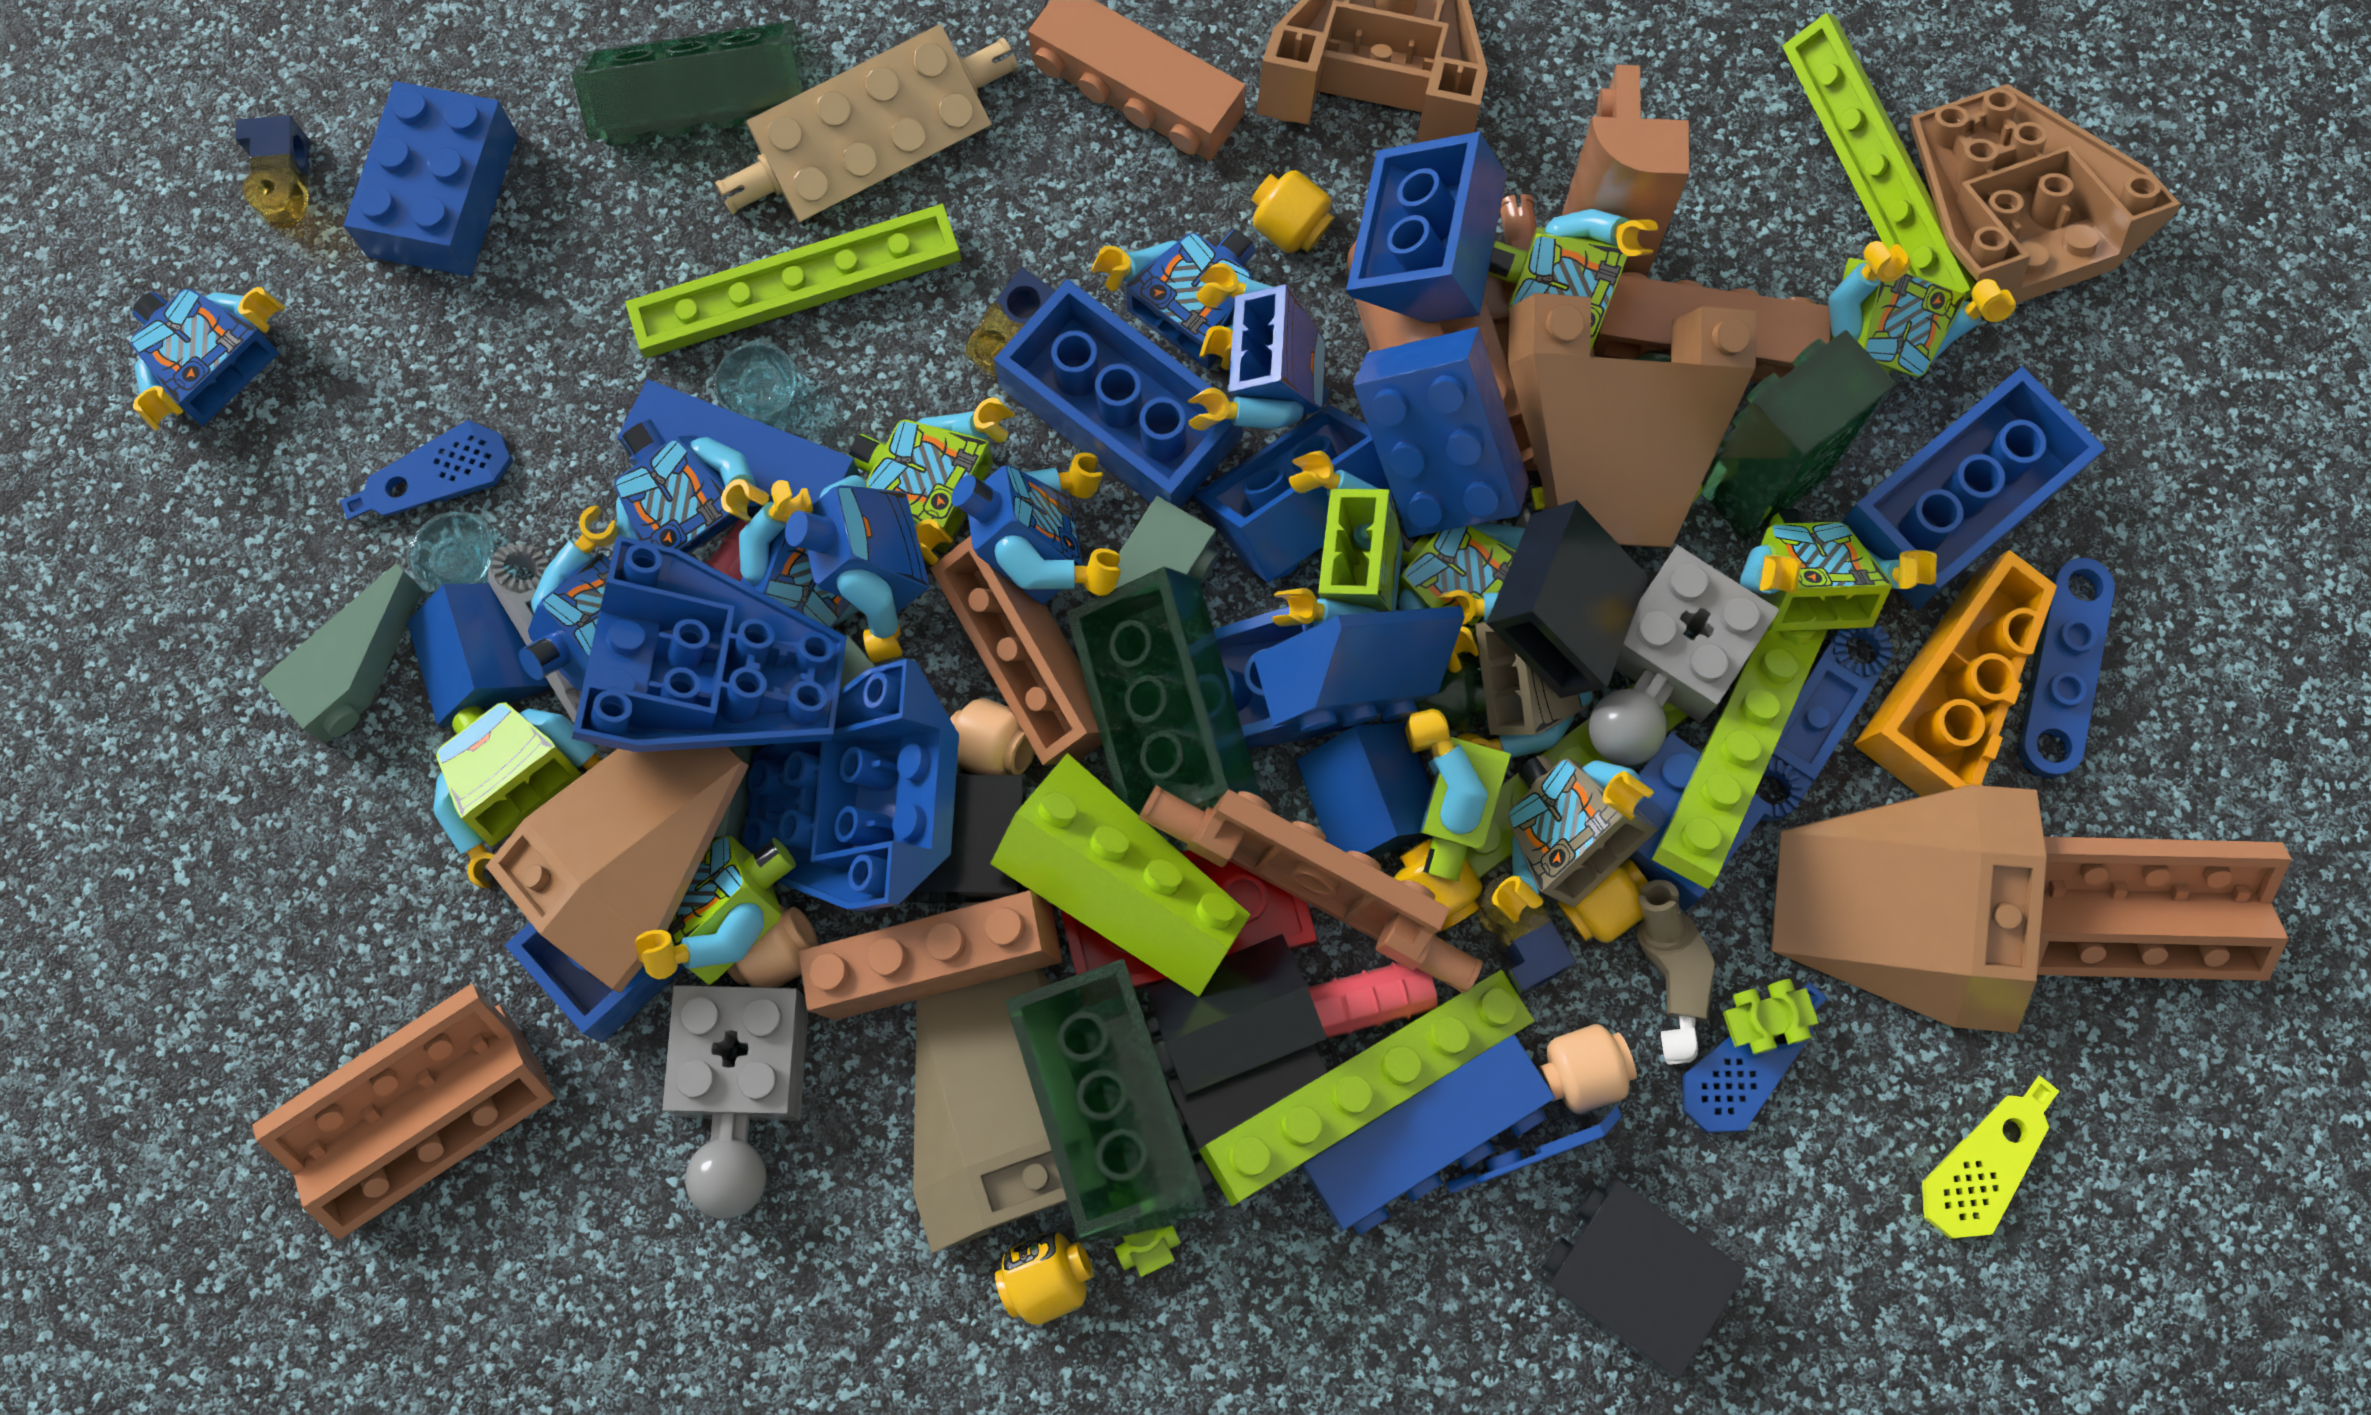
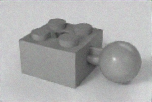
M1676 545L1640 599L1615 666L1617 670L1636 681L1631 689L1616 690L1604 696L1595 705L1590 715L1589 735L1597 752L1606 760L1625 766L1638 765L1651 759L1661 749L1666 738L1667 722L1662 709L1666 702L1701 723L1718 705L1779 612V609L1679 545ZM1686 629L1696 636L1694 640L1687 638L1683 634Z
M673 986L662 1110L679 1118H712L710 1142L695 1152L687 1166L685 1175L686 1190L691 1202L702 1213L710 1217L730 1219L741 1216L757 1204L764 1192L766 1167L758 1151L748 1143L749 1119L801 1120L808 1011L805 995L798 989ZM740 1042L748 1047L747 1056L737 1057L735 1067H733L732 1063L727 1060V1054L735 1043Z

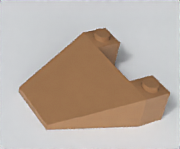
M1300 0L1273 28L1262 62L1256 114L1273 117L1284 122H1297L1309 125L1318 93L1324 92L1421 112L1416 143L1474 133L1488 69L1469 0Z
M1534 293L1509 307L1508 367L1549 509L1578 500L1620 546L1672 547L1755 371L1757 310L1701 306L1673 319L1671 362L1590 357L1591 297Z

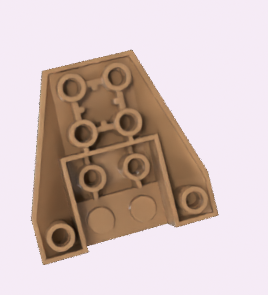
M2009 84L1911 116L1910 127L1947 246L1977 282L1983 279L1994 280L2000 290L2010 291L2016 304L2116 269L2179 211L2181 203L2147 167Z
M731 747L632 752L616 749L527 816L489 861L486 868L541 936L609 988L621 993L644 965L638 959L635 946L636 938L646 931L668 930L749 765Z
M1967 785L1780 830L1770 950L1949 1026L2017 1033L2037 982L2047 862L2037 790Z

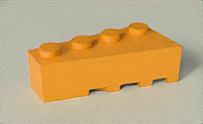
M2011 550L1978 567L1853 745L1920 796L1967 785H1982L1989 762L1995 760L2003 739L1999 734L2009 707L2016 703L2022 686L2019 679L2027 657L2034 652L2057 585Z

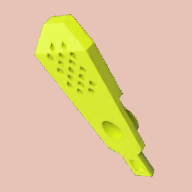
M2038 1075L2023 1097L2006 1096L1922 1181L1924 1219L1949 1239L1992 1235L2049 1129L2044 1112L2059 1093V1090ZM2007 1120L2016 1123L2020 1129L2021 1135L2017 1143L2009 1141L2003 1134V1125ZM1990 1173H1993L1994 1179H1991ZM1978 1174H1981L1982 1180H1979ZM1966 1175H1969L1970 1181H1967ZM1954 1176L1957 1177V1182H1954ZM1968 1188H1971L1972 1194H1969ZM1956 1189H1959L1960 1195H1957ZM1944 1190H1947L1948 1196L1944 1195ZM1959 1201H1961L1962 1207H1959ZM1945 1203H1948V1209H1945ZM1973 1213H1976L1977 1219H1974ZM1960 1214H1963V1220H1960Z

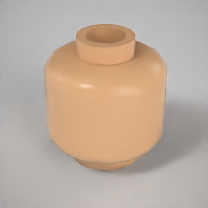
M979 698L971 701L962 710L956 711L951 716L950 720L959 733L957 762L962 770L975 775H1020L1032 762L1035 751L1010 707L987 698Z
M779 904L782 911L779 922L751 947L745 958L735 962L727 970L734 981L742 986L748 983L753 988H780L802 974L798 951L818 946V939L810 921L798 908L793 906L788 909Z
M1593 1024L1551 1040L1547 1046L1548 1063L1539 1066L1540 1075L1555 1097L1552 1102L1562 1099L1566 1107L1577 1115L1621 1101L1629 1093V1081L1637 1078L1635 1064L1623 1036L1619 1032L1611 1035L1605 1027L1599 1024Z

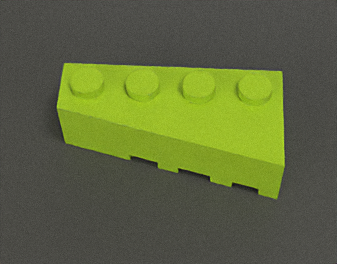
M1067 753L1015 813L990 864L1194 995L1200 997L1251 914L1148 823L1138 819L1139 815Z

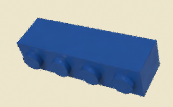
M649 379L646 380L617 436L630 457V464L633 466L637 464V461L624 443L622 435L633 426L645 420L651 419L666 443L677 436L709 437L741 452L745 456L756 487L769 495V501L772 499L771 488L778 480L789 482L792 498L796 497L801 489L807 488L812 504H814L820 498V493L829 485L852 475L861 477L853 457ZM759 504L749 514L756 515L763 506Z
M1513 1034L1303 1164L1301 1170L1338 1231L1341 1233L1353 1225L1360 1236L1391 1217L1385 1205L1406 1193L1411 1203L1442 1185L1443 1182L1437 1172L1458 1160L1462 1168L1466 1170L1495 1152L1496 1150L1489 1140L1510 1128L1517 1138L1546 1120L1547 1117L1541 1108L1555 1099L1517 1037Z

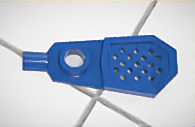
M466 420L367 478L363 491L344 498L340 502L347 520H351L371 510L384 517L391 516L439 500L444 502L496 486L513 463V458L504 437L500 433L473 421ZM407 483V490L402 496L392 497V490L397 484Z
M1808 982L1802 989H1807L1814 1011H1816L1827 997L1811 982ZM1811 1026V1027H1809V1030H1810V1033H1811V1035H1812V1034H1813V1029H1812V1026ZM1729 1036L1682 1075V1112L1704 1133L1745 1131L1808 1040L1793 1045H1788L1786 1040L1784 1044H1776L1777 1048L1774 1050L1753 1055L1750 1044L1735 1048L1732 1038ZM1724 1060H1728L1729 1065H1725ZM1737 1060H1740L1741 1065H1737ZM1713 1072H1717V1077H1713ZM1725 1072H1729V1077L1725 1076ZM1737 1072H1741L1742 1077H1738ZM1750 1072L1754 1073V1077H1750ZM1727 1084H1730V1089H1726ZM1738 1084H1742L1743 1089H1739ZM1751 1084L1755 1085V1089H1751ZM1702 1097H1706V1102H1702ZM1715 1097H1719V1102H1715ZM1727 1097H1731V1102H1727ZM1739 1097H1743L1744 1102H1740ZM1719 1109V1115H1715V1110ZM1728 1109H1732V1114H1728Z
M1616 1105L1600 1124L1534 1149L1536 1154L1534 1156L1523 1159L1518 1148L1486 1160L1485 1164L1488 1173L1477 1177L1475 1172L1446 1182L1450 1194L1602 1139L1622 1117L1618 1106Z

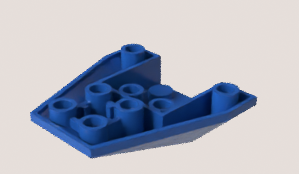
M617 535L575 718L572 739L632 752L831 741L834 734L847 636L678 549Z
M906 658L867 669L840 689L834 734L831 741L767 744L753 755L752 767L748 775L750 793L747 824L743 830L742 844L751 854L773 838L779 840L787 848L796 863V867L776 881L777 883L848 910L859 912L899 905L951 855L959 733L917 661Z

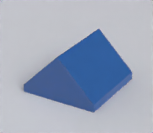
M489 583L442 584L407 621L436 723L440 728L451 725L455 715L466 707L477 706L487 712L497 703L506 702L510 704L552 689L546 677L541 680H535L522 667L519 651L527 645Z
M1406 722L1355 725L1296 760L1321 831L1326 836V842L1346 853L1348 851H1358L1374 858L1433 837L1420 833L1432 788L1418 752L1412 753L1405 733Z

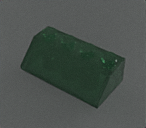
M796 20L586 51L572 74L588 141L604 139L605 144L609 146L633 142L637 139L638 133L658 131L660 137L679 136L691 131L690 125L711 122L714 129L735 127L744 123L743 117L759 115L806 91Z
M1124 959L1006 999L1005 1003L1080 1241L1150 1234L1209 1213L1210 1209Z

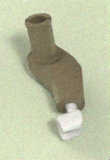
M1654 880L1645 884L1641 888L1643 895L1638 896L1644 919L1638 926L1637 938L1646 957L1666 979L1667 1016L1679 1019L1680 1029L1661 1031L1663 1054L1666 1063L1669 1065L1689 1063L1696 1059L1699 1049L1695 1023L1708 1020L1715 962L1693 920L1680 911L1679 892L1676 886L1666 880Z

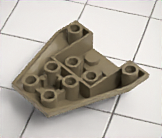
M1040 968L917 999L913 1194L932 1254L991 1234L992 1228L1098 1190L1108 1188L1110 1191L1168 1170L1148 1110Z

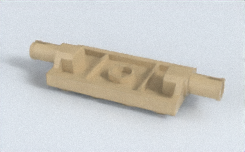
M939 24L747 120L746 125L761 153L757 156L758 162L723 180L716 181L717 189L722 197L738 188L744 189L725 199V204L731 214L773 192L777 196L782 194L798 223L992 125L977 96V89L1010 72L1017 71L1018 63L1013 54L997 63L992 62V60L1011 50L1007 41L1004 38H1000L997 42L962 59L960 55L956 54L942 24Z

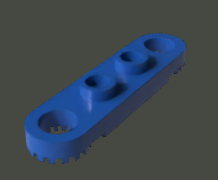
M2089 558L2070 560L2052 576L2051 581L2057 585L2037 641L2023 712L2024 721L2017 749H2019V760L2022 759L2024 763L2022 766L2025 769L2028 768L2031 771L2030 774L2041 776V779L2052 778L2053 780L2066 775L2080 764L2085 751L2115 592L2114 580L2109 570L2098 561ZM2077 574V577L2083 575L2084 579L2087 580L2089 578L2091 580L2089 583H2094L2095 585L2093 590H2096L2093 601H2082L2076 598L2069 589V577ZM2044 733L2046 735L2053 734L2054 738L2058 737L2060 739V743L2063 742L2064 746L2062 748L2066 752L2063 753L2065 758L2061 762H2050L2041 756L2037 748V739L2040 735Z
M1879 624L1871 628L1840 629L1831 639L1806 678L1763 776H1772L1781 781L1786 790V798L1780 805L1770 806L1760 820L1767 822L1778 821L1787 817L1797 808L1889 664L1893 654L1891 653L1893 646L1892 642L1888 639V633H1884L1882 631L1883 628ZM1861 638L1869 642L1874 649V661L1871 664L1861 665L1859 662L1855 664L1853 659L1850 660L1849 654L1845 653L1847 651L1845 645L1848 639Z

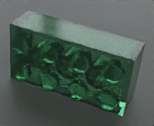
M1844 330L1827 344L1819 338L1808 345L1792 362L1796 368L1782 379L1776 373H1773L1761 381L1747 396V400L1751 404L1734 419L1733 424L1737 428L1721 442L1720 447L1723 451L1711 462L1708 469L1711 474L1701 493L1745 542L1767 526L1778 512L1789 509L1830 477L1896 385L1895 380L1847 330Z
M1163 566L1114 589L1108 595L1096 597L1066 611L1116 796L1137 815H1140L1156 785L1202 811H1205L1207 807L1213 808L1228 789L1237 794L1240 791H1244L1262 798L1198 578ZM1150 825L1162 837L1168 836L1167 833Z

